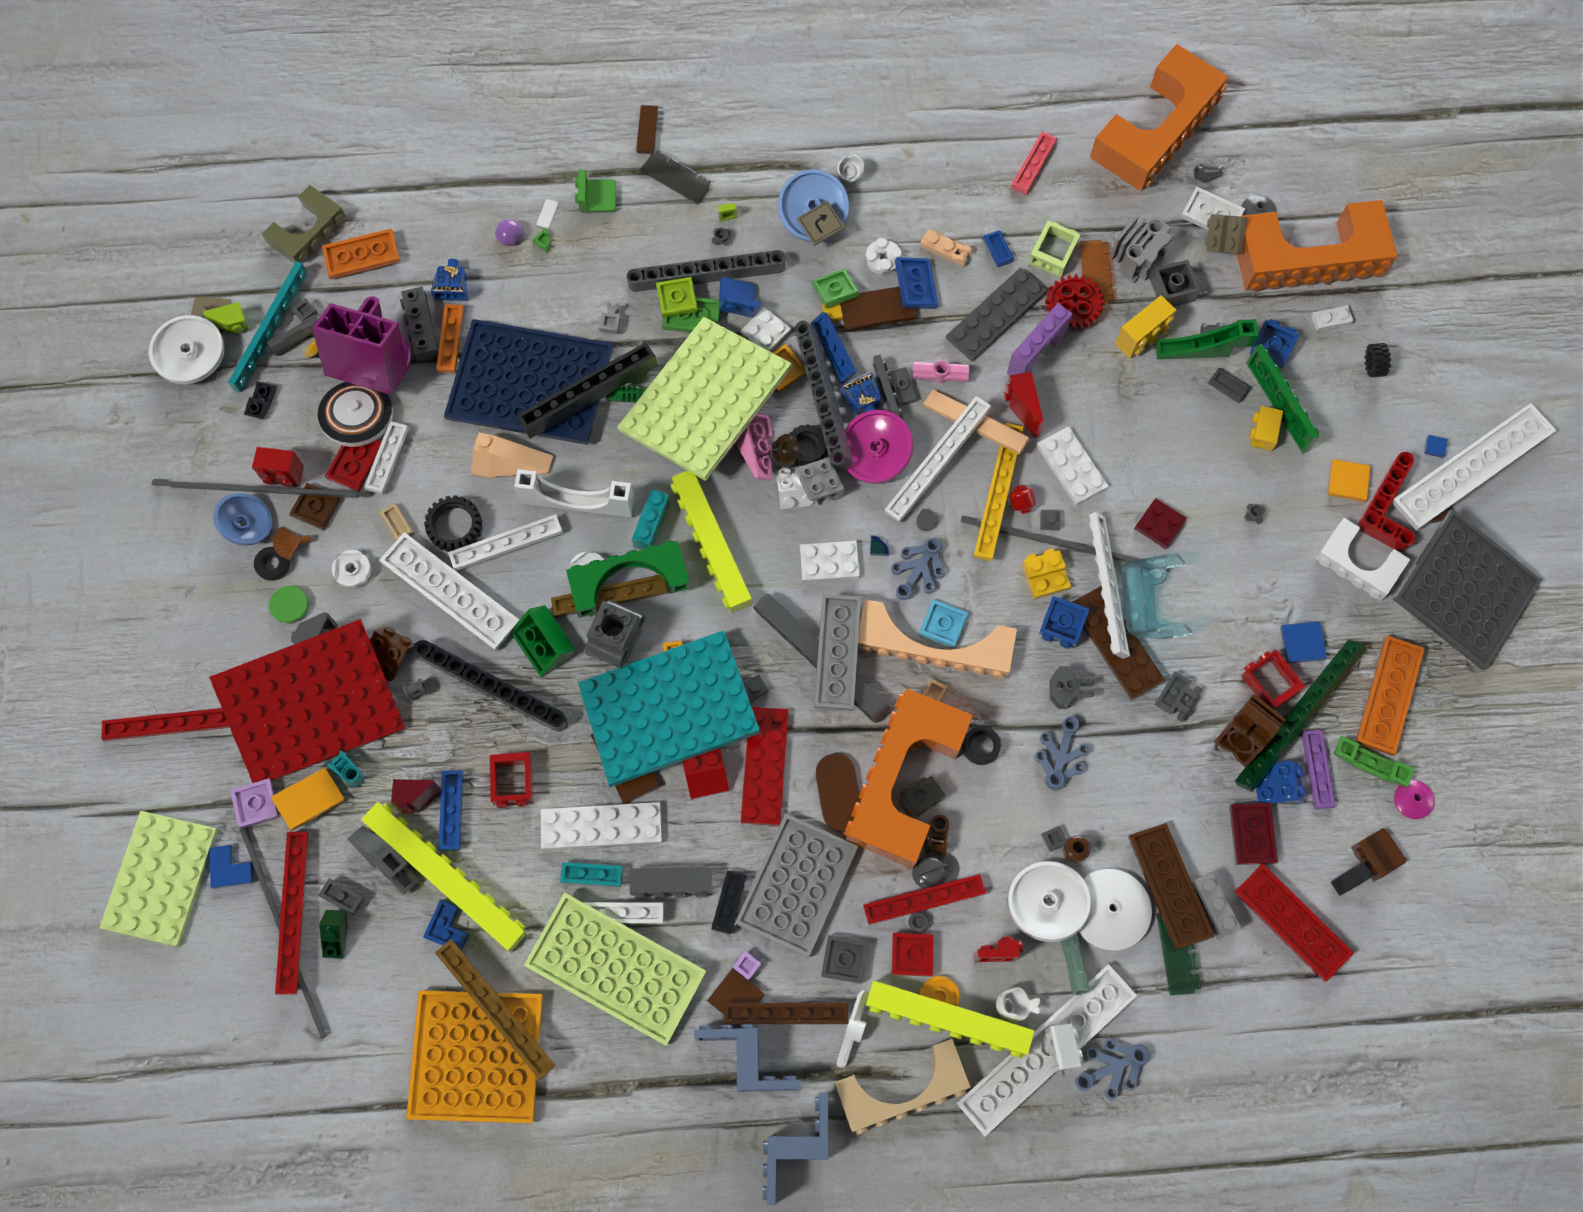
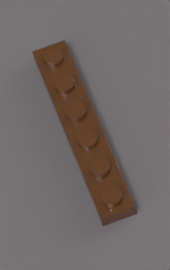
M724 1003L723 1025L848 1024V1003Z

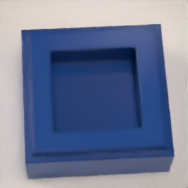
M1428 435L1424 454L1443 458L1446 453L1447 439Z

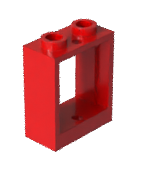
M1274 650L1272 653H1269V651L1265 652L1259 657L1260 661L1256 664L1253 661L1244 667L1245 672L1241 675L1255 695L1273 710L1306 687L1277 650ZM1269 662L1273 664L1291 687L1274 700L1270 698L1252 675Z
M530 752L489 755L491 803L497 808H507L510 804L523 807L528 806V803H534L532 756ZM525 765V794L497 796V767Z

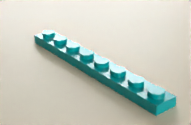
M297 261L294 263L231 375L228 383L233 390L241 392L242 388L246 386L248 377L255 370L258 359L264 354L267 341L273 338V333L276 327L280 325L285 311L289 309L291 300L297 295L300 284L306 279L307 271L302 263Z

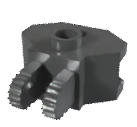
M1060 666L1049 681L1050 700L1057 709H1066L1073 700H1078V698L1094 697L1093 691L1080 690V686L1094 685V680L1080 679V676H1075L1068 666Z

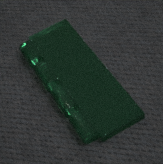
M1157 913L1169 996L1195 994L1194 990L1202 989L1199 974H1191V971L1198 970L1196 953L1188 954V950H1195V946L1191 945L1175 951L1160 913Z

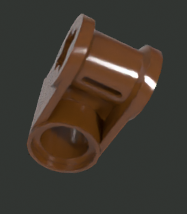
M938 814L932 818L927 836L926 852L936 851L946 855L949 820L945 815ZM941 820L944 822L945 827L937 829L934 826V822Z

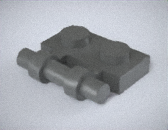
M1175 671L1154 705L1170 715L1175 709L1178 710L1180 713L1177 719L1184 722L1185 718L1190 716L1191 708L1195 702L1197 703L1201 698L1200 694L1203 689L1196 686L1194 690H1191L1188 687L1192 681ZM1183 695L1188 697L1185 705L1180 702Z

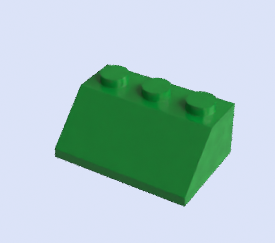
M546 605L528 609L511 633L540 677L547 675L565 663L576 651Z

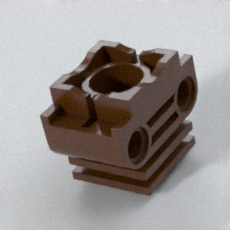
M1253 694L1214 740V743L1229 752L1231 751L1237 761L1247 767L1274 737L1286 719Z

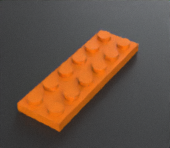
M1388 635L1384 638L1355 742L1391 756L1396 755L1425 648Z

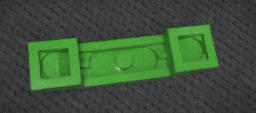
M1340 736L1334 755L1374 777L1393 784L1409 787L1414 768L1399 761L1392 762L1359 747V743Z

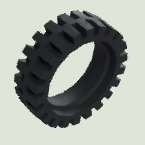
M453 495V498L445 496V500L440 498L438 499L439 503L434 502L432 504L433 508L429 507L427 510L428 514L425 515V530L431 542L443 551L444 549L446 552H450L478 541L477 537L481 536L480 531L483 528L482 518L476 506L469 499L466 500L462 496L459 498L457 495ZM452 508L466 510L472 519L471 528L466 535L456 540H446L437 534L435 529L436 521L444 511Z

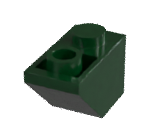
M326 910L319 923L323 958L343 959L348 929L346 911Z

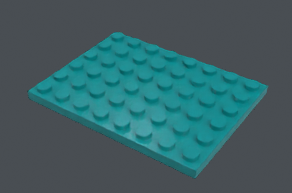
M724 630L622 666L621 669L617 668L578 682L610 787L760 734Z

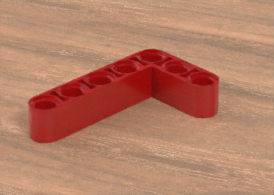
M1401 452L1391 463L1358 521V527H1360L1362 532L1399 552L1406 551L1414 543L1415 535L1407 528L1384 515L1414 463V457L1409 452ZM1366 519L1370 520L1372 524H1369Z

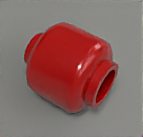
M1020 485L1012 489L1009 497L1013 510L1021 511V514L1031 512L1032 507L1036 505L1033 489L1027 487V485Z

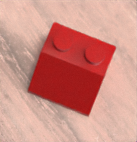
M720 748L682 761L691 800L729 791Z

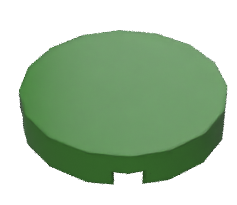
M285 586L278 589L269 601L271 615L277 621L287 624L300 621L306 615L309 606L306 594L300 588L294 586Z

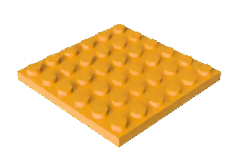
M419 990L406 1120L534 1124L537 1077L467 992ZM497 993L536 1042L540 1044L543 994Z

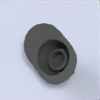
M942 852L926 856L918 860L912 870L913 880L919 887L924 889L951 882L958 876L959 863L950 853L943 855Z

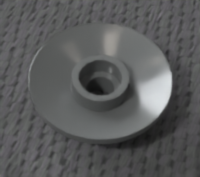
M1252 195L1246 198L1241 206L1245 208L1242 216L1277 212L1273 201L1263 195Z

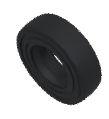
M273 546L263 548L255 556L254 569L265 580H278L289 570V560L280 557ZM271 557L277 558L279 561L277 568L267 570L265 568L266 560Z

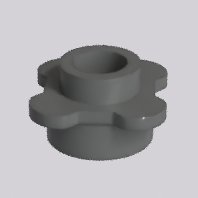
M722 227L713 230V244L719 243L724 246L729 244L728 237L731 235L729 230Z
M1248 504L1246 507L1247 514L1244 516L1245 520H1252L1257 524L1262 523L1265 508L1258 504Z

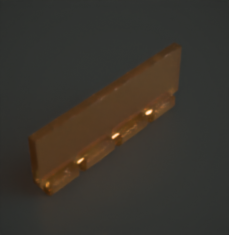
M1101 240L1080 241L1082 275H1085L1084 280L1091 277V284L1097 282L1096 288H1102L1101 293L1104 294V299L1102 300L1105 301L1104 305H1107L1108 302L1114 301V291L1111 288L1113 287L1112 273L1110 272L1111 262L1110 256H1108L1110 255L1109 243H1101Z

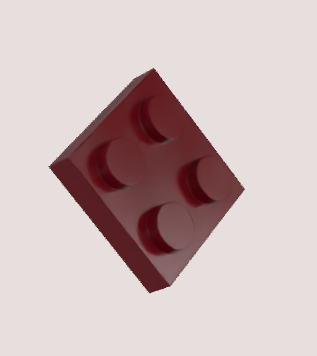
M1155 498L1134 529L1164 549H1167L1187 518Z

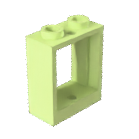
M1048 220L1030 255L1029 264L1062 277L1078 245L1081 234ZM1048 233L1071 243L1063 261L1039 251Z

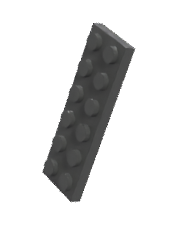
M1020 267L946 335V339L970 361H973L1044 296L1047 289Z

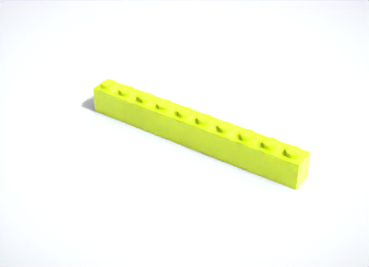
M377 802L361 820L511 953L527 935L523 931L525 926L517 919L513 922L509 918L510 913L503 906L497 908L494 905L496 900L488 893L485 896L480 893L481 887L473 880L469 883L464 878L466 874L457 867L454 870L450 866L452 861L444 854L441 857L436 854L437 848L429 841L425 844L421 840L423 836L417 830L413 829L410 831L406 827L409 823L401 816L398 818L393 816L394 810L386 803L382 806Z

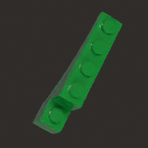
M1256 319L1237 320V322L1205 333L1179 338L1158 339L1155 341L1156 358L1229 357L1234 347L1254 345L1259 336Z

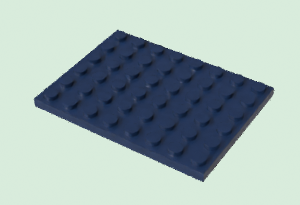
M472 319L444 418L526 434L517 415L610 363L614 345L613 343ZM600 399L536 436L588 445Z

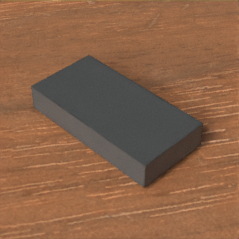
M1221 368L1217 369L1208 382L1209 385L1237 403L1241 401L1250 388Z

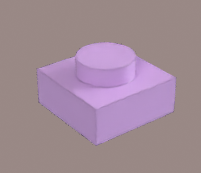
M745 951L735 963L733 969L749 981L762 964Z

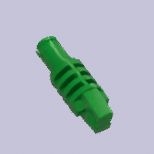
M622 386L606 395V400L637 402L647 389H640L638 386Z

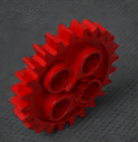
M1068 274L1066 280L1064 277H1061L1060 282L1054 281V286H1050V292L1046 294V311L1050 312L1059 303L1072 313L1069 326H1072V331L1075 330L1076 326L1082 330L1083 325L1089 328L1090 322L1095 324V318L1100 319V313H1103L1104 309L1102 307L1105 304V301L1102 300L1104 299V294L1101 293L1102 288H1096L1097 282L1091 284V277L1084 280L1085 275L1078 278V275L1075 274L1074 278H1071L1070 274ZM1068 292L1070 295H1063L1062 293ZM1085 292V293H1087L1088 295H1087V296H1082L1080 293ZM1086 309L1088 312L1082 313L1080 310Z

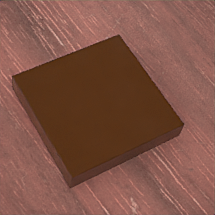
M306 483L303 488L324 490L309 483ZM299 495L289 515L324 531L341 497Z
M732 968L708 998L707 1002L723 1014L724 1003H758L765 993Z

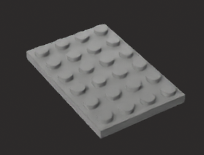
M785 813L735 921V925L809 958L858 846Z

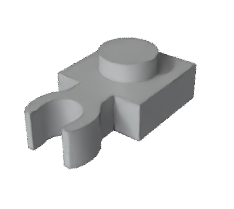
M608 302V313L602 312L599 330L600 332L618 334L621 320L620 314H617L620 309L619 303L612 309L610 308L611 303Z

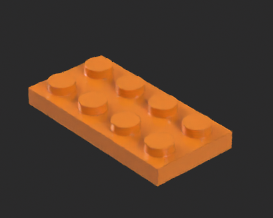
M392 228L322 245L330 280L400 262Z

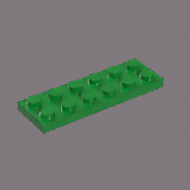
M1260 344L1254 348L1246 364L1274 409L1283 410L1281 420L1302 454L1311 449L1319 438L1318 429L1312 425L1308 413L1302 409L1298 397L1292 393L1288 381L1280 374V369L1272 361L1269 351Z

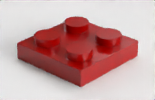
M893 933L892 975L933 977L934 935Z

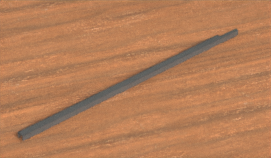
M154 479L151 483L155 486H170L171 488L346 498L359 497L357 492L176 482L169 481V479Z
M961 517L960 522L975 525L978 528L981 527V521L971 517ZM1000 526V533L1096 555V549ZM1111 552L1112 559L1166 572L1171 570L1169 565Z
M248 827L239 829L280 931V917L257 857L250 844L253 840ZM299 968L298 981L322 1039L326 1035Z

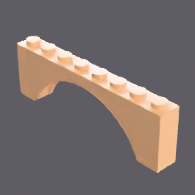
M865 599L859 625L858 649L864 653L872 651L877 652L880 656L888 657L893 655L897 656L900 660L913 659L920 664L934 663L935 666L941 668L949 666L954 667L957 671L969 670L977 675L990 674L994 678L1004 679V677H1008L1017 629L998 625L986 638L974 645L953 650L934 649L921 645L905 636L890 619L884 603Z

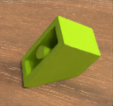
M239 302L203 311L205 319L230 334L241 333L248 329Z

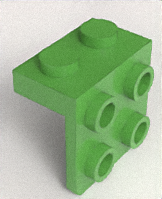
M578 170V177H575V186L578 188V192L575 193V203L579 204L580 212L615 211L616 181L614 179L588 180L586 170Z

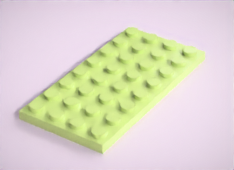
M565 892L524 964L530 970L665 1046L670 1042L707 972Z

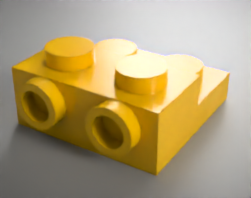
M1048 549L1043 552L1044 555L1030 554L1025 557L1026 560H1023L1022 568L1034 600L1070 590L1071 585L1065 572L1066 566L1060 550Z

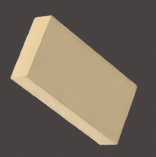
M396 503L379 511L396 541L404 532L410 537L414 535Z

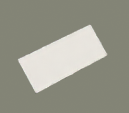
M546 199L536 225L549 228L559 202Z

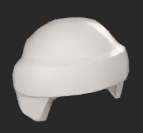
M1011 987L998 995L996 1007L1002 1019L1009 1023H1019L1026 1019L1031 1012L1040 1013V1009L1037 1007L1040 1004V999L1034 998L1029 1000L1028 995L1022 988Z

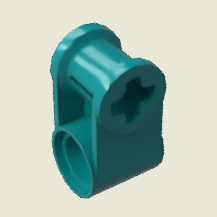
M341 750L331 763L328 762L326 764L352 787H358L364 782V773ZM357 772L356 777L350 780L351 774Z

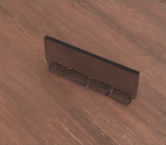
M659 150L655 155L651 154L640 169L641 172L697 205L710 189L708 186L711 180L702 175L697 177V172L687 166L683 168L682 163L673 158L669 159L668 155Z

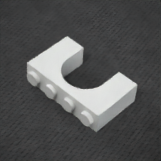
M1343 518L1315 559L1324 567L1334 570L1338 576L1351 581L1355 587L1367 591L1371 597L1382 600L1389 593L1410 559L1393 549L1379 569L1365 571L1356 567L1349 558L1348 548L1360 527Z

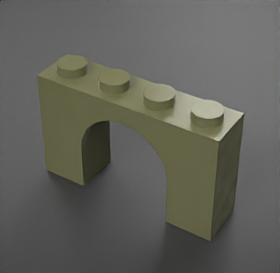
M311 185L298 196L302 206L317 216L316 223L311 230L303 234H291L273 222L262 233L268 245L293 263L296 261L304 262L308 255L314 249H317L320 243L346 217L342 207Z

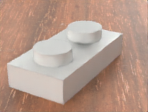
M1348 305L1313 312L1311 315L1316 331L1346 326L1353 322Z

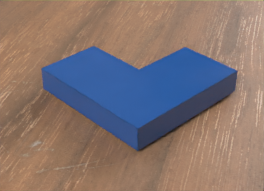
M232 846L209 848L210 886L212 889L253 883V866L251 862L232 865Z
M440 899L423 938L442 946L452 939L462 951L470 934L452 927L460 908Z

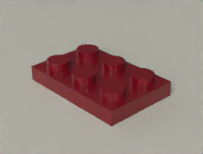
M1271 803L1229 805L1236 865L1277 864L1278 857Z

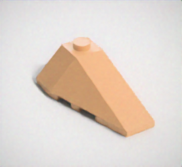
M479 432L473 449L471 474L489 479L496 478L497 476L514 477L513 475H517L518 469L535 471L538 475L549 474L554 457L518 443Z

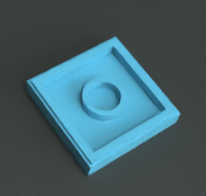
M933 599L919 635L955 649L968 612Z

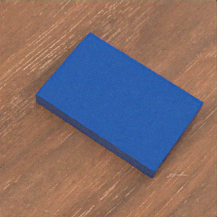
M896 257L894 261L903 308L936 309L938 301L930 259Z

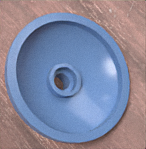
M234 493L227 495L218 502L214 510L213 520L217 531L226 540L238 545H254L261 542L267 537L272 527L270 510L263 501L250 494Z

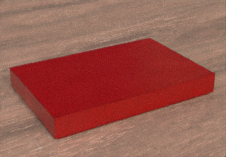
M375 440L369 444L356 447L341 445L325 478L360 492L371 471L382 441Z

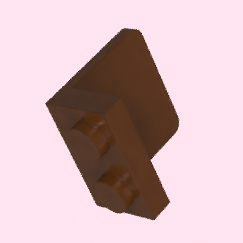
M385 626L374 630L370 641L385 678L388 681H392L395 679L405 655L414 652L415 643L410 638L396 633L395 629Z
M1384 828L1351 846L1356 858L1361 863L1364 862L1372 873L1371 879L1373 882L1383 878L1406 863L1405 856Z

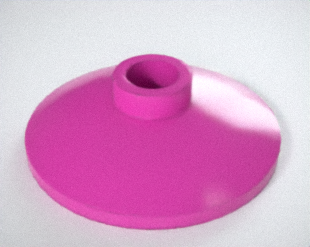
M1411 780L1409 787L1399 785L1394 793L1396 808L1407 818L1422 819L1428 816L1434 808V795L1431 789L1423 782ZM1414 795H1417L1420 800L1416 801Z

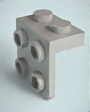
M829 457L796 469V474L810 501H815L831 495L833 501L841 498L844 486Z

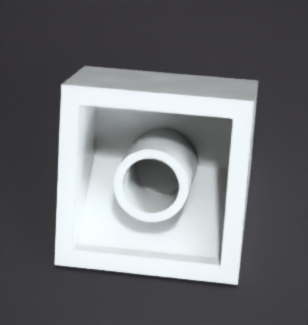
M1072 1024L1050 1026L1045 1029L1053 1072L1081 1067L1080 1062H1083L1081 1050L1077 1049L1076 1041H1078V1034L1076 1028H1073Z

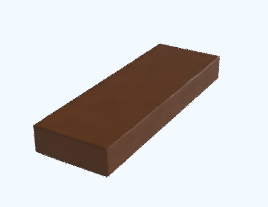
M641 105L637 153L654 154L658 106Z

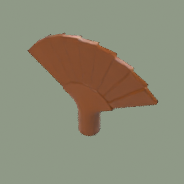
M283 526L278 529L273 537L274 550L280 557L287 560L292 558L296 549L301 544L311 542L310 535L299 537Z

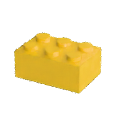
M1160 295L1121 327L1115 345L1129 359L1134 355H1140L1146 345H1152L1158 339L1157 336L1161 333L1164 335L1171 328L1170 324L1175 319L1176 309Z

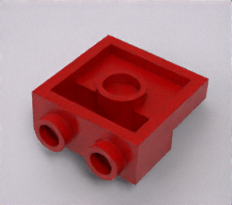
M1001 937V940L994 944V949L991 945L981 946L974 953V963L1015 962L1020 957V954H1023L1022 941L1013 940V937Z

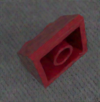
M393 779L391 804L401 811L402 814H413V811H421L440 794L441 788L434 780Z

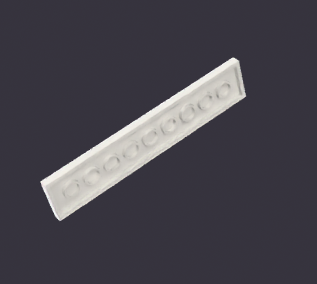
M1530 403L1393 499L1392 504L1417 531L1551 436L1556 429Z
M1109 964L1088 982L1090 987L1089 993L1074 995L1034 1032L1028 1056H1023L1020 1059L1009 1054L956 1103L984 1137L1055 1073L1053 1072L1045 1029L1050 1026L1072 1024V1027L1077 1030L1078 1041H1076L1077 1049H1080L1137 997Z

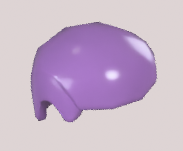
M513 219L501 221L495 230L497 240L502 245L514 246L516 242L523 241L525 234L523 227Z

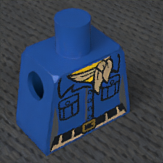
M448 259L447 266H439L437 268L431 288L434 300H469L467 276L464 267L458 266L459 261L457 259Z
M872 372L841 386L840 394L858 416L868 411L877 410L876 408L881 404V396Z

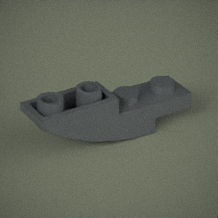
M361 826L347 838L372 867H377L403 896L420 881L406 866L408 863L384 840L365 826Z

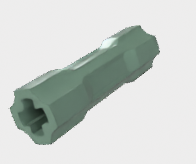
M1076 933L1072 937L1062 940L1061 945L1067 963L1073 995H1082L1089 993L1090 987L1084 970Z

